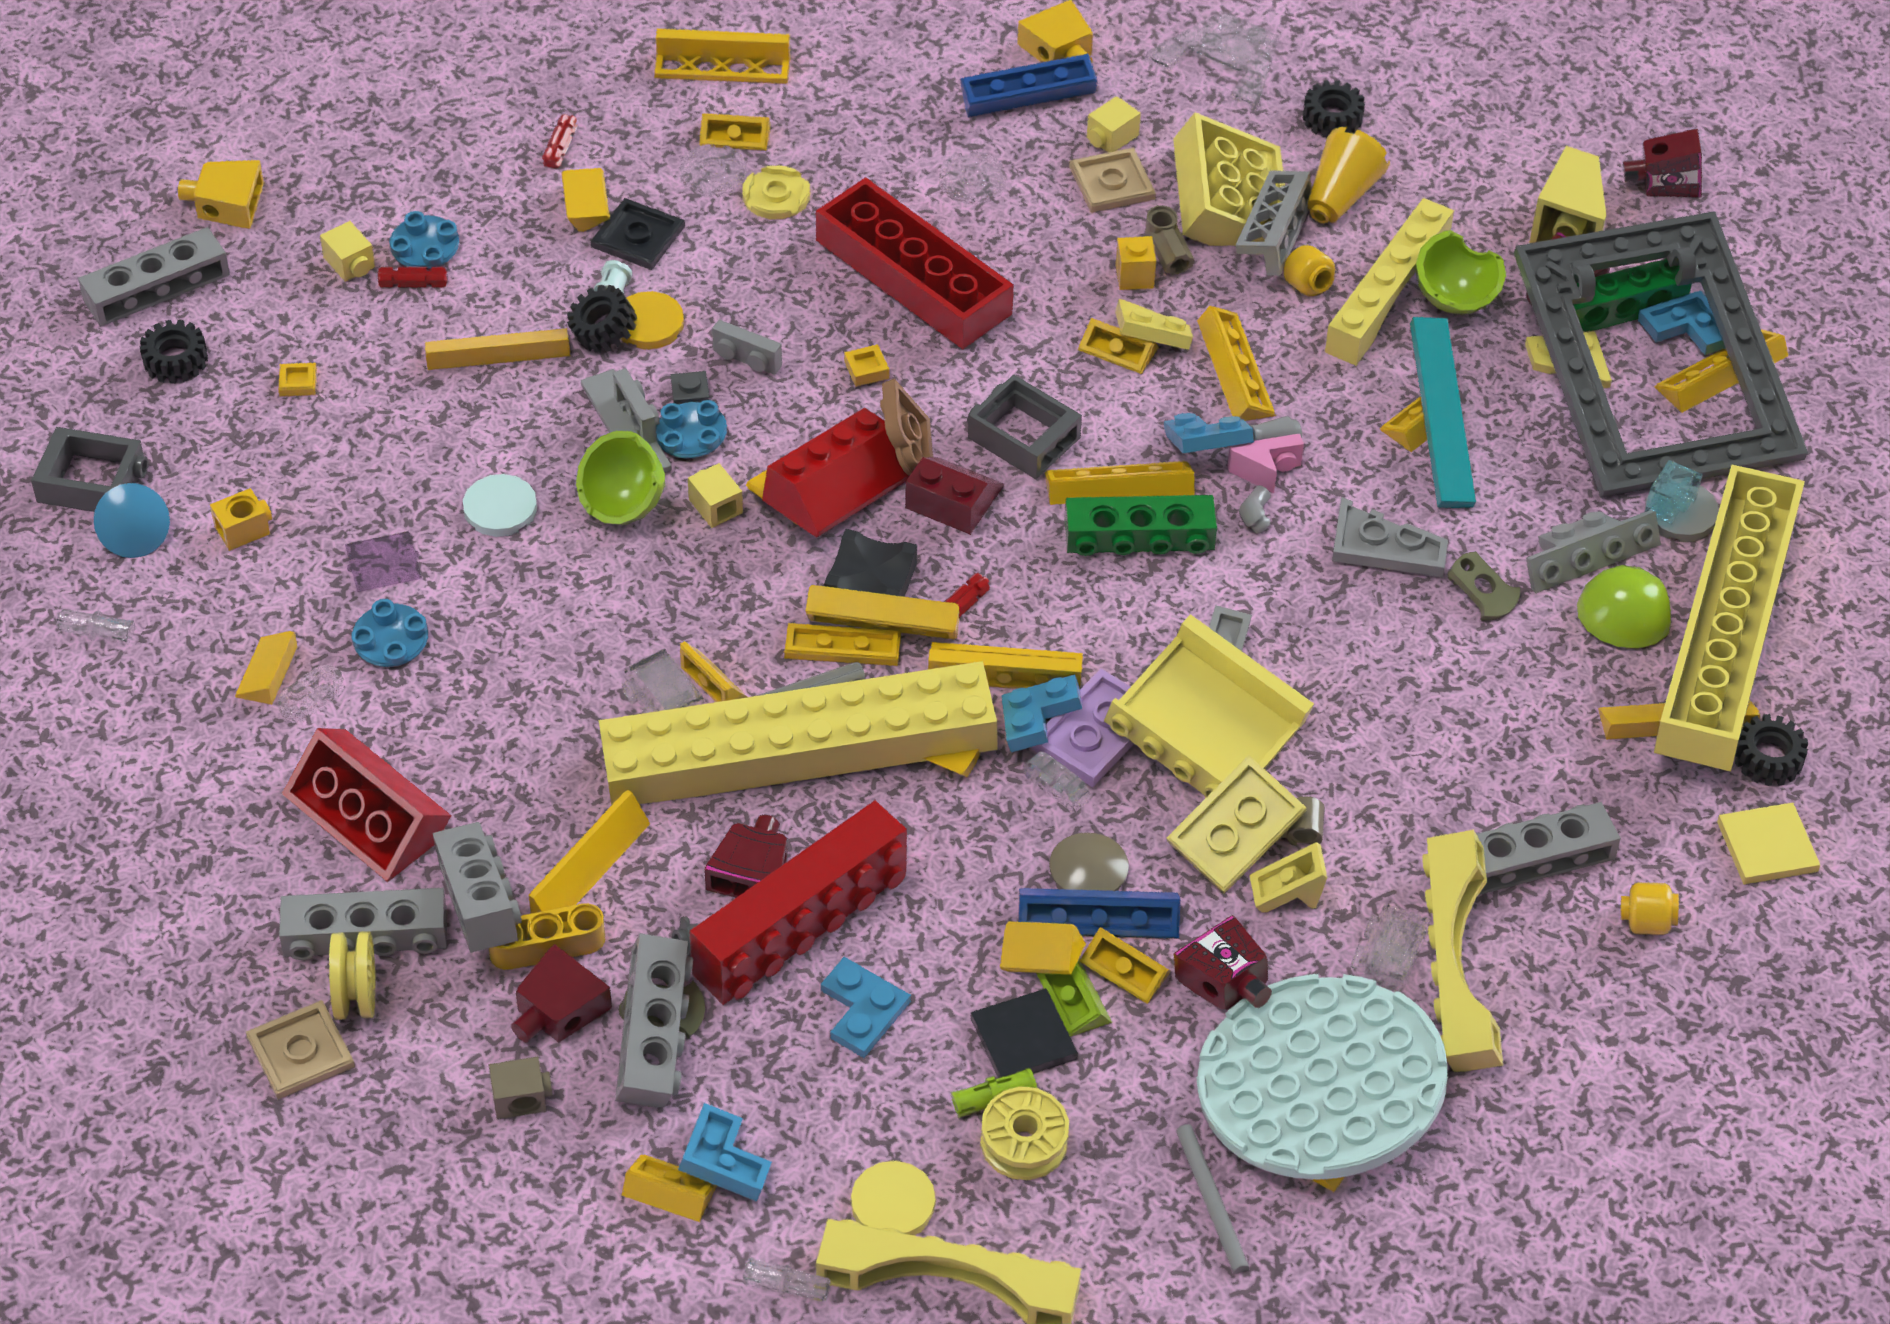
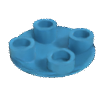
M420 211L409 212L405 215L404 221L392 232L389 242L390 250L394 258L407 267H427V269H431V267L441 266L448 262L458 250L459 234L457 226L453 221L438 216L424 215Z
M711 400L688 402L679 405L676 403L667 404L661 409L660 424L656 425L657 442L661 449L679 458H697L707 455L722 444L727 434L726 419L719 411L718 405Z
M128 483L110 489L99 500L94 512V528L98 539L109 551L122 557L137 558L152 553L164 542L169 531L170 516L167 505L157 492L145 485Z
M380 599L373 603L372 609L365 612L358 619L353 628L351 638L355 651L363 660L376 666L394 667L413 660L421 653L428 640V627L425 617L414 608L393 603L389 599Z

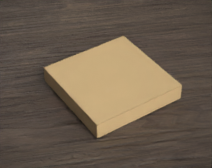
M1134 148L1069 161V168L1091 213L1156 199V192Z
M323 1000L245 1032L278 1100L355 1067L354 1060Z

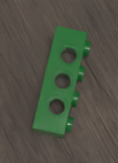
M1667 258L1595 277V296L1592 301L1574 304L1573 306L1583 332L1596 331L1637 320L1639 311L1690 294L1692 284L1677 286L1675 277L1680 265L1670 267Z
M1213 495L1066 498L1064 522L1067 553L1090 556L1095 553L1114 552L1118 555H1128L1132 552H1152L1161 555L1169 551H1189L1194 554H1200L1207 550H1215L1217 523Z

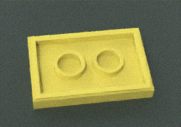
M1248 755L1166 839L1171 846L1212 884L1225 893L1306 812V807Z

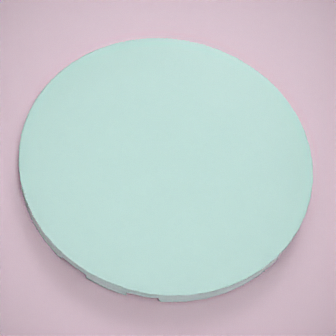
M1310 974L1267 985L1272 990V994L1265 1005L1255 1008L1247 1000H1240L1225 1013L1226 1018L1218 1025L1215 1031H1210L1204 1042L1199 1056L1197 1088L1200 1105L1209 1127L1216 1137L1238 1157L1251 1165L1282 1176L1301 1179H1333L1363 1173L1379 1167L1407 1151L1426 1133L1436 1119L1446 1094L1448 1081L1446 1053L1441 1036L1433 1021L1424 1010L1399 991L1394 993L1378 986L1374 980L1359 976L1343 974V978H1319L1318 974Z

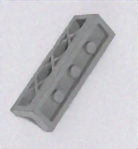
M1270 171L1236 243L1237 254L1264 255L1267 275H1281L1286 259L1291 253L1309 212L1307 203L1312 189L1310 171ZM1276 183H1289L1280 188L1275 185ZM1276 200H1280V201H1281V202H1279V203H1277V204H1275V205H1272V206H1269V205H1268L1269 203L1274 202V201H1276ZM1269 218L1272 219V221L1268 223H1265L1263 225L1260 224V222L1264 220H1267ZM1260 237L1265 239V242H1251Z

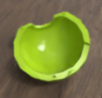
M1446 230L1432 236L1421 247L1416 262V277L1422 294L1435 307L1451 314L1466 315L1486 308L1502 291L1506 278L1504 260L1500 255L1490 250L1480 253L1470 249L1464 243L1463 236L1452 230Z
M616 430L600 436L587 448L578 465L576 487L579 501L589 515L603 523L629 524L643 519L657 505L665 487V473L658 456L652 447L633 431Z
M1620 565L1603 570L1585 585L1577 602L1578 618L1585 629L1599 640L1617 647L1642 648L1655 645L1668 636L1670 631L1671 608L1667 590L1659 578L1640 567Z

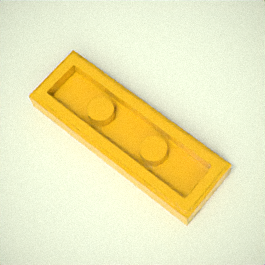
M788 623L784 659L844 663L859 662L860 664L898 666L901 631Z

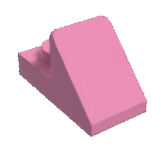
M1299 433L1230 446L1227 468L1230 473L1257 486H1263L1268 491L1274 493L1277 470L1287 472L1301 466L1304 448L1302 437Z

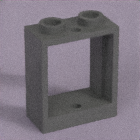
M1013 374L1003 384H998L984 402L975 405L971 409L967 417L968 439L1032 478L1037 479L1081 438L1082 415ZM1013 407L1049 427L1030 446L994 426Z
M56 427L31 479L36 502L95 512L99 500L110 489L122 484L137 483L138 478L146 476L148 458L144 456L141 440ZM74 455L121 463L111 486L64 479L63 477Z

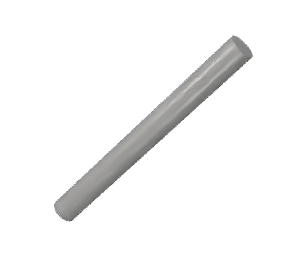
M1182 1125L1176 1130V1133L1234 1274L1248 1271L1250 1267L1192 1125Z

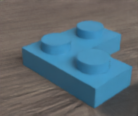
M1701 290L1639 311L1638 321L1656 343L1687 333L1704 355L1726 348L1707 297Z
M1194 413L1177 414L1174 416V420L1164 421L1166 437L1182 453L1254 442L1253 428L1243 419L1236 416L1223 417L1219 419V423L1209 425Z
M1075 674L1064 678H1054L1046 683L1028 688H1018L1010 693L1001 695L1006 739L1011 753L1048 743L1045 719L1082 709L1080 689Z
M845 956L821 983L822 992L850 1008L831 1030L830 1039L862 1058L867 1056L911 1002L910 994Z
M704 1103L678 1170L757 1201L772 1162L733 1146L743 1118Z

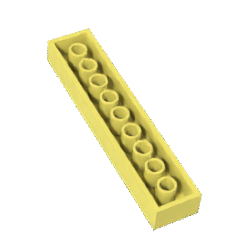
M1731 465L1662 713L1654 753L1731 772L1805 481Z
M983 661L599 720L611 805L627 790L633 793L639 804L910 764L927 761L923 759L924 757L979 749V753L998 750L997 719Z

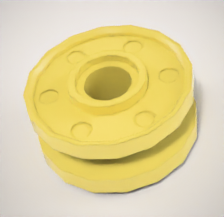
M370 931L359 932L355 951L348 950L344 933H332L329 981L331 1006L335 1020L347 1018L350 1000H357L362 1018H373L376 971L374 945Z
M1019 1086L1002 1091L990 1100L983 1112L980 1147L985 1160L996 1172L1012 1179L1032 1180L1048 1175L1060 1165L1067 1152L1069 1119L1064 1106L1053 1095L1038 1088ZM1028 1132L1031 1133L1032 1136L1024 1137L1018 1135L1017 1133Z

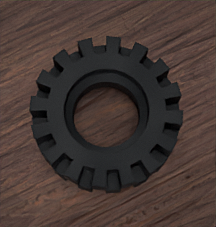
M1329 80L1323 81L1322 87L1316 83L1313 85V90L1309 88L1305 95L1302 116L1305 126L1307 128L1312 127V133L1316 135L1321 131V137L1327 138L1333 129L1339 127H1347L1345 132L1350 133L1351 131L1355 133L1358 127L1361 128L1365 108L1363 94L1359 95L1360 90L1356 87L1351 90V84L1347 82L1344 86H1340V81L1334 80V85H1330ZM1337 107L1344 111L1330 112L1323 108Z
M598 285L596 292L593 288L587 290L589 295L586 297L580 294L577 297L579 303H572L570 308L573 312H568L567 314L569 320L567 324L580 344L588 351L593 349L595 353H601L602 347L606 352L611 351V345L614 343L617 347L622 345L620 339L624 337L628 340L631 336L628 330L635 329L636 324L634 321L637 320L634 308L619 288L616 289L613 285H608L606 289L604 285ZM609 314L603 321L595 324L599 318Z
M178 319L177 324L172 325L171 320H166V326L162 327L160 323L153 325L154 332L147 329L145 337H141V346L139 347L144 369L146 372L148 371L151 378L154 379L157 376L158 381L162 383L165 382L166 378H169L170 384H176V378H181L182 382L189 381V374L195 378L199 375L198 369L204 370L206 367L205 362H208V354L204 335L199 327L195 329V324L189 322L185 326L184 320ZM174 347L186 349L181 354L174 356L161 354L165 350Z
M1764 714L1762 721H1760L1758 716L1751 718L1750 723L1746 721L1743 724L1735 754V764L1737 767L1743 766L1741 773L1744 776L1752 773V781L1758 783L1759 779L1763 778L1765 779L1766 786H1772L1773 780L1777 781L1778 786L1785 785L1786 778L1789 782L1795 780L1796 775L1801 773L1807 756L1808 739H1803L1804 731L1801 728L1794 731L1796 723L1790 720L1786 725L1782 723L1784 717L1777 715L1776 721H1772L1770 714ZM1761 743L1774 744L1784 751L1785 756H1767L1760 752L1757 746Z

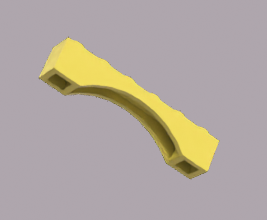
M1422 198L1328 325L1325 353L1357 366L1373 344L1398 295L1415 274L1416 262L1421 247L1432 236L1446 230H1451L1454 210Z
M1474 830L1427 838L1428 853L1423 854L1422 861L1425 875L1427 878L1430 877L1431 889L1425 890V899L1429 913H1433L1434 925L1428 926L1429 941L1432 949H1436L1437 961L1431 962V973L1434 984L1436 986L1439 985L1440 997L1434 999V1010L1437 1021L1439 1023L1442 1022L1443 1035L1440 1036L1444 1044L1446 1059L1454 1072L1503 1066L1500 1028L1490 1011L1476 1000L1470 992L1462 965V937L1466 920L1475 899L1487 883L1484 847Z
M828 1219L816 1261V1283L859 1291L877 1282L904 1276L929 1275L947 1277L973 1284L995 1295L1011 1307L1026 1324H1072L1080 1288L1081 1268L1072 1267L1070 1264L1062 1261L1045 1262L1030 1259L1028 1256L1016 1252L1005 1254L990 1251L976 1244L964 1246L949 1243L935 1236L918 1237L903 1234L894 1228L878 1229L863 1226L849 1219L841 1221Z

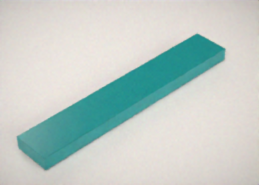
M1413 317L1410 322L1437 507L1473 508L1476 503L1448 318Z

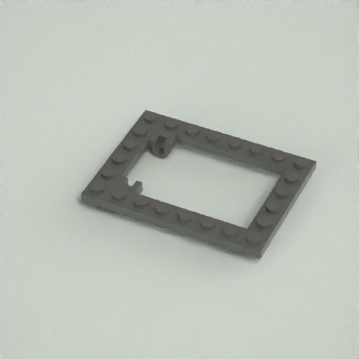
M1715 211L1516 246L1513 253L1601 498L1651 489L1662 482L1672 480L1694 481L1729 474L1731 465L1758 469L1805 460L1808 450ZM1667 258L1670 267L1680 265L1675 277L1677 286L1701 282L1756 429L1627 453L1573 305L1591 302L1594 298L1596 287L1595 270Z

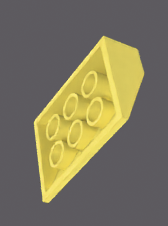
M1194 112L1173 138L1183 235L1210 246H1236L1269 172L1283 171L1280 146ZM1276 183L1275 185L1278 188L1284 186L1285 183ZM1276 200V201H1274V202L1269 203L1268 205H1269V206H1272V205H1275V204H1277V203H1279V202H1281V201H1280V200ZM1269 218L1267 220H1264L1260 222V224L1263 225L1265 223H1268L1272 221V219ZM1260 237L1251 242H1265V239Z

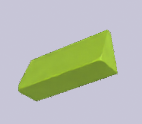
M1078 959L1071 975L1036 973L1043 988H1047L1070 1037L1113 1023L1083 964L1079 962L1080 959Z

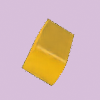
M590 903L521 915L522 923L515 924L518 941L488 949L492 964L503 970L536 965L554 944L571 957L591 954L601 949L605 943L604 916L600 908Z

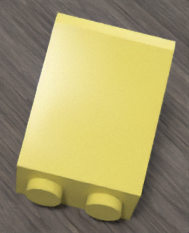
M1569 146L1565 147L1538 197L1529 243L1551 240L1557 232L1569 237L1603 231L1606 220V207L1599 156Z

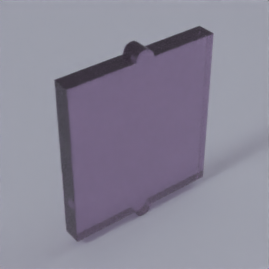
M409 531L345 544L350 563L347 566V570L352 572L357 592L422 579L417 562L419 552L414 551Z

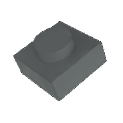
M706 371L670 374L673 403L679 405L688 402L710 400Z

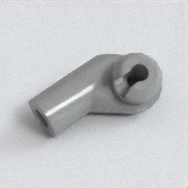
M1260 485L1250 493L1239 508V514L1247 527H1251L1257 534L1265 531L1270 525V519L1264 515L1265 510L1263 506L1270 499L1271 495L1265 487Z

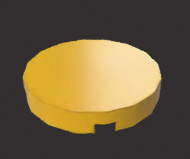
M655 291L638 292L626 297L635 310L637 320L634 321L636 324L635 329L628 330L631 334L628 340L622 337L621 341L626 344L629 342L636 345V348L646 350L664 347L677 339V335L684 328L683 308L676 299Z

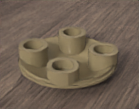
M1078 833L1063 839L1056 845L1050 856L1049 868L1058 889L1119 891V888L1127 878L1129 863L1122 847L1111 838L1097 833Z

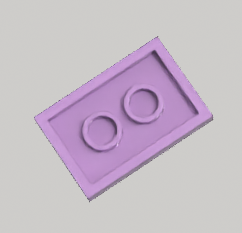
M1100 669L1080 689L1082 709L1052 717L1046 724L1048 743L1033 746L1031 749L1086 784L1094 787L1134 745L1126 737L1116 734L1110 725L1104 722L1112 700L1114 698L1119 700L1131 686Z

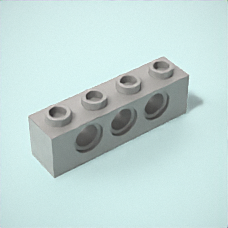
M206 227L79 277L78 281L83 301L101 327L229 276L230 272L226 252L209 227Z
M1602 802L1590 805H1577L1567 811L1552 815L1542 814L1532 820L1517 824L1507 823L1497 829L1476 833L1484 847L1487 883L1479 895L1615 860L1621 838Z
M480 822L433 833L438 863L470 953L518 941L515 924L522 923L517 900L513 899L508 877L505 878L500 856H497L492 835H484Z
M444 888L281 896L279 938L284 957L308 960L314 955H329L332 933H344L348 950L355 951L359 932L366 931L371 932L374 953L380 956H388L395 951L406 950L427 954L434 952L436 949L447 948V906Z
M640 933L631 949L615 1101L665 1108L671 1096H677L679 1092L681 1071L675 1070L676 1057L682 1056L685 1043V1033L679 1032L680 1019H685L689 1004V995L683 994L684 981H689L693 964V958L687 956L688 941ZM652 978L663 980L668 988L662 989L657 987L652 982ZM647 1016L658 1017L662 1020L664 1026H654L650 1023ZM643 1055H654L659 1060L660 1065L649 1064Z

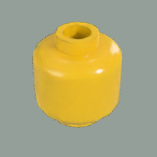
M1304 245L1296 248L1287 257L1283 274L1286 282L1299 292L1307 296H1316L1328 290L1333 284L1335 265L1328 255L1316 247Z
M1637 882L1631 886L1629 896H1621V920H1629V928L1634 934L1666 935L1671 930L1672 925L1678 926L1679 895L1678 893H1672V889L1668 884Z

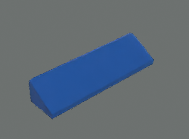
M1088 54L960 78L967 117L1092 94L1096 92L1098 82Z
M1020 888L1018 922L1073 924L1077 927L1081 936H1095L1101 927L1116 937L1179 939L1181 899L1179 893Z

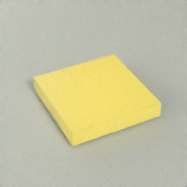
M1794 803L1719 815L1717 820L1718 826L1743 885L1819 871L1821 864Z

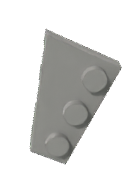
M1341 497L1332 561L1443 577L1448 540L1408 523L1401 526L1385 520L1383 513L1373 509L1369 513L1353 507V501Z

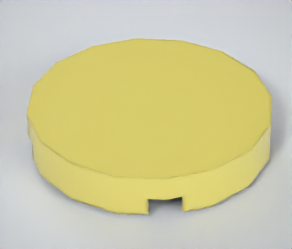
M767 166L761 168V172L755 175L753 172L747 176L742 185L743 202L747 209L757 216L767 219L789 218L806 208L810 201V184L807 179L805 181L801 177V173L796 169L786 166Z
M899 1161L880 1162L864 1170L855 1181L851 1193L852 1213L858 1223L878 1229L894 1228L903 1234L913 1236L922 1232L928 1225L936 1205L934 1187L927 1175L912 1164Z

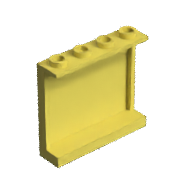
M1190 614L1181 624L1178 634L1128 691L1119 700L1116 698L1112 700L1104 722L1110 725L1116 734L1129 739L1140 747L1146 756L1159 761L1170 769L1176 778L1182 782L1189 783L1206 798L1248 755L1265 769L1305 723L1314 703Z

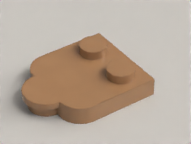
M894 378L882 383L883 399L880 401V406L884 414L888 438L895 448L902 469L910 476L923 457H933L930 418Z

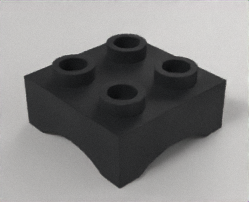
M845 529L835 562L827 574L824 586L905 597L917 565V544L908 542H880L866 537L858 531Z

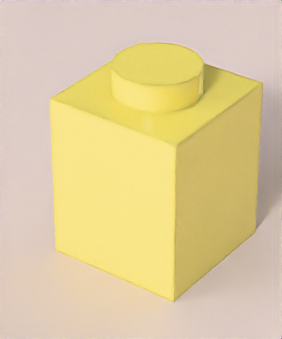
M1116 96L1088 114L1087 138L1096 148L1101 147L1108 153L1117 151L1139 136L1141 113Z
M351 221L320 235L323 258L345 282L354 277H362L375 268L372 244Z
M720 463L700 470L688 477L689 501L711 528L743 513L742 490Z

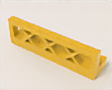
M657 28V56L654 78L788 83L790 34ZM664 60L678 61L682 64L677 69H661L663 68ZM702 62H711L716 67L709 71H701L695 66ZM737 63L745 64L748 69L743 72H733L729 67ZM767 65H782L781 74L766 73L762 68Z
M932 642L931 649H929L928 669L983 661L989 687L1028 688L1046 683L1054 678H1064L1075 674L1080 689L1083 653Z

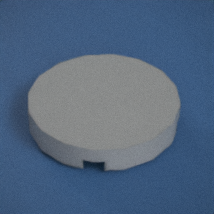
M1672 480L1662 482L1651 489L1646 498L1644 510L1645 512L1649 510L1656 511L1660 536L1668 539L1670 537L1679 539L1680 542H1692L1701 540L1712 533L1719 505L1714 496L1703 486L1690 481Z

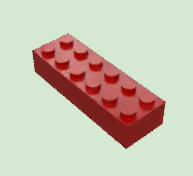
M863 178L816 210V241L962 350L1013 314L1014 284L868 178Z
M876 800L871 802L691 929L689 934L691 957L693 958L692 975L722 1005H725L733 998L739 1000L745 997L752 989L753 984L764 976H774L780 971L784 961L795 953L798 955L806 953L813 946L816 938L826 931L829 933L835 932L852 912L857 909L859 911L867 909L875 900L876 895L884 889H894L901 884L906 876L907 828Z

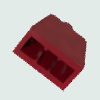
M554 944L518 986L516 1000L518 1011L522 1015L511 1024V1029L525 1043H528L541 1030L559 1043L612 1008L610 986Z

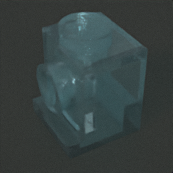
M1669 460L1650 489L1645 512L1654 510L1659 520L1672 524L1678 513H1686L1690 504L1694 503L1697 499L1703 474Z

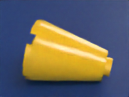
M1339 127L1333 129L1327 137L1307 203L1310 215L1317 222H1336L1386 173L1390 166V160L1386 162L1384 158L1387 154L1385 148L1375 138L1363 131L1356 130L1352 134L1345 132L1347 127Z

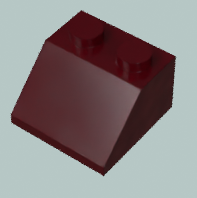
M923 457L906 480L905 508L971 535L1004 487V483L939 457Z

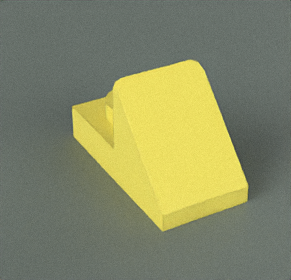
M1315 842L1250 874L1255 907L1262 913H1265L1299 898L1311 909L1316 908L1327 881L1321 845Z

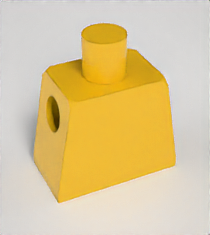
M1067 0L1018 21L1017 44L1041 63L1088 54L1089 57L1092 55V30L1072 0Z
M260 160L206 162L202 166L198 181L184 179L179 181L178 198L179 200L194 201L197 218L250 229L264 185Z

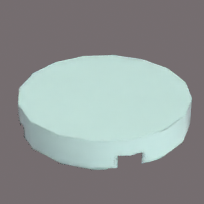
M507 474L489 475L476 481L467 489L463 498L464 516L468 524L470 523L481 534L494 537L509 536L519 532L520 528L525 525L528 526L533 521L537 512L535 491L529 483L517 476Z

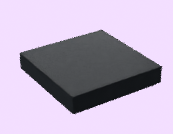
M624 198L611 214L610 219L603 224L590 241L591 248L652 270L684 229L685 220Z
M1047 988L971 1012L970 1019L998 1078L1006 1077L1028 1068L1034 1074L1077 1060L1078 1052Z

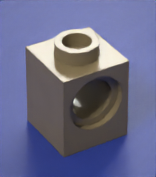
M538 1056L489 1064L496 1119L546 1112L545 1097L553 1096L549 1071L541 1072Z

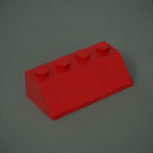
M864 407L768 465L762 501L817 538L903 484L909 475L904 472L898 461L895 448L891 444L886 432L885 420Z
M317 728L281 793L387 882L435 845L433 833L443 831L452 816L346 729Z

